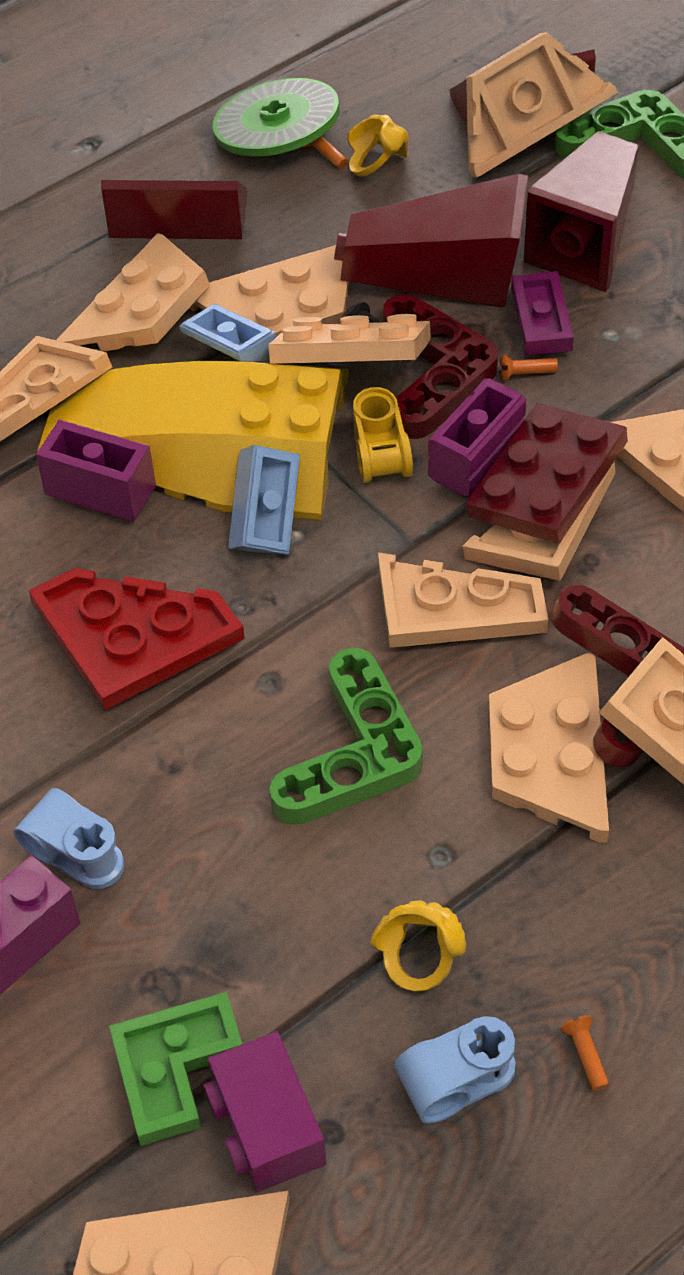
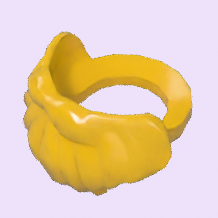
M371 115L348 132L347 141L354 150L350 158L349 168L353 174L359 177L368 176L378 170L394 153L405 158L409 154L407 151L409 143L408 132L401 126L394 124L388 115ZM377 143L381 145L384 152L380 158L372 165L362 168L363 160Z
M423 900L410 901L408 904L393 908L389 915L383 916L380 924L375 928L370 941V945L373 948L383 952L384 966L390 978L401 988L414 992L428 991L441 984L450 973L454 958L462 956L467 946L465 933L462 929V924L458 921L457 915L453 914L451 909L443 908L436 902L426 904ZM408 924L437 927L441 959L435 972L426 978L417 979L409 976L400 964L399 951L405 938L406 926Z

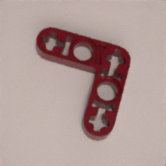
M400 294L389 298L384 303L383 322H387L388 316L414 314L416 315V321H430L431 336L444 334L451 338V341L447 343L436 344L430 341L420 353V356L434 363V365L396 398L404 432L407 433L409 439H419L430 435L443 424L468 396L473 395V391L484 379H493L496 376L498 349L491 340L418 297ZM442 382H450L455 384L458 389L453 392L442 393L433 387Z
M570 585L561 590L550 613L551 621L560 633L628 677L644 659L642 658L644 652L647 651L649 653L662 637L684 654L683 646L584 585ZM577 608L581 610L582 613L580 615H577L572 611H574V609ZM599 622L604 624L601 631L596 628ZM616 632L627 635L634 642L635 648L625 649L618 646L612 640L610 634ZM603 718L593 738V746L597 755L606 763L616 767L633 765L644 751L629 738L624 744L618 742L615 737L619 734L620 730Z

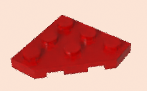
M73 568L28 590L32 605L104 710L245 639L243 625L219 593L214 590L196 588L194 593L169 590L165 582L128 576L124 577L123 582L96 578L95 571Z

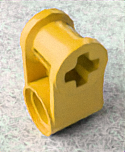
M370 387L362 390L353 400L354 440L362 483H370L372 477L402 473L404 477L413 476L410 442L407 433L404 432L395 395L381 387Z

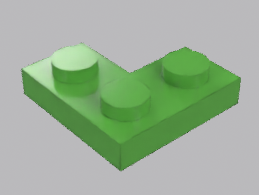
M227 992L109 1026L140 1146L201 1128L186 1073L209 1066V1057L242 1045Z

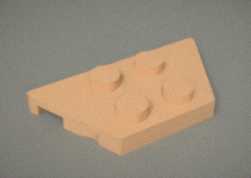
M547 32L536 35L467 76L468 169L471 177L477 178L614 96L618 93L616 87L610 82L603 81L589 70V65L579 57L570 55L564 50L563 45Z
M156 234L133 260L122 268V271L114 280L96 295L94 301L56 341L77 346L98 343L102 352L117 350L129 345L142 346L158 343L210 286L205 271L163 234Z
M334 245L209 282L210 286L189 309L193 312L198 308L204 310L215 303L276 332L277 337L283 332L284 328L293 325V320L297 318L320 317L322 318V324H340V318L346 311L349 282L340 280L343 261L334 260L336 247Z
M684 409L611 422L627 427L628 442L617 458L684 512Z
M585 653L489 694L492 799L516 809H528L536 817L558 825L560 819L590 831L589 839L598 843H607L609 822L604 760L597 755L593 746L595 732L601 724L600 713H598L600 708L596 657L594 654Z

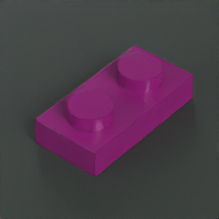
M558 271L513 275L511 291L525 355L573 351L574 336Z

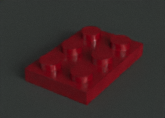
M536 403L466 501L468 517L560 544L628 442L627 427Z

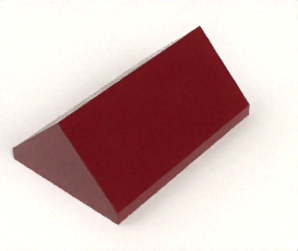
M101 180V192L109 238L153 239L156 234H163L167 239H243L247 187L239 181Z

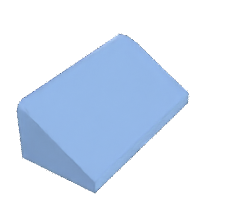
M215 303L179 326L182 333L239 361L270 362L269 343L276 338V332Z
M257 445L241 449L238 458L229 549L280 555L289 554L300 454Z

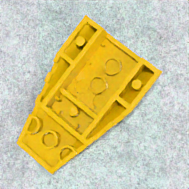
M190 361L111 369L50 408L38 450L59 419L148 445L151 450L156 486L164 488L165 495L184 500L187 495L206 501V507L222 512H232L238 458L241 449L257 445L300 454L293 518L322 520L329 483L327 455L336 410L343 409L349 369L246 361Z

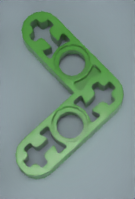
M637 91L590 109L555 132L554 150L557 155L564 159L597 131L626 141L642 137L684 179V114L665 95L658 91ZM611 122L620 124L621 126L606 127L603 126L602 123ZM667 132L680 134L681 137L671 138L663 136L662 134Z
M343 649L333 656L329 664L331 691L358 742L291 766L276 774L271 781L269 789L271 806L276 817L287 824L298 825L315 820L406 785L415 780L421 773L423 764L421 741L376 659L371 653L363 649ZM353 670L356 675H362L363 691L358 693L357 684L350 674L345 675L346 671ZM381 707L389 712L390 717L383 723L370 724L365 722L360 715L367 708ZM393 737V745L397 753L401 757L407 756V761L399 763L395 757H389L387 740ZM343 767L355 768L362 774L359 782L349 786L339 785L334 782L331 776L336 770ZM316 779H322L325 794L320 793V785L315 784ZM295 789L299 795H304L305 800L295 802L291 796L287 797L286 792Z

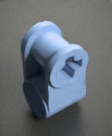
M51 788L13 830L17 841L36 859L43 863L51 864L87 888L104 889L112 886L120 879L124 872L125 861L121 850L116 846V835L112 824L105 818L83 807L67 793L57 788Z
M484 1016L473 1019L471 1022L435 1039L417 1043L404 1051L396 1059L394 1069L421 1121L431 1124L445 1120L464 1107L493 1093L502 1091L509 1086L515 1076L516 1069L514 1034L504 1021L496 1017ZM481 1033V1040L477 1041V1035ZM499 1070V1075L495 1077V1072Z

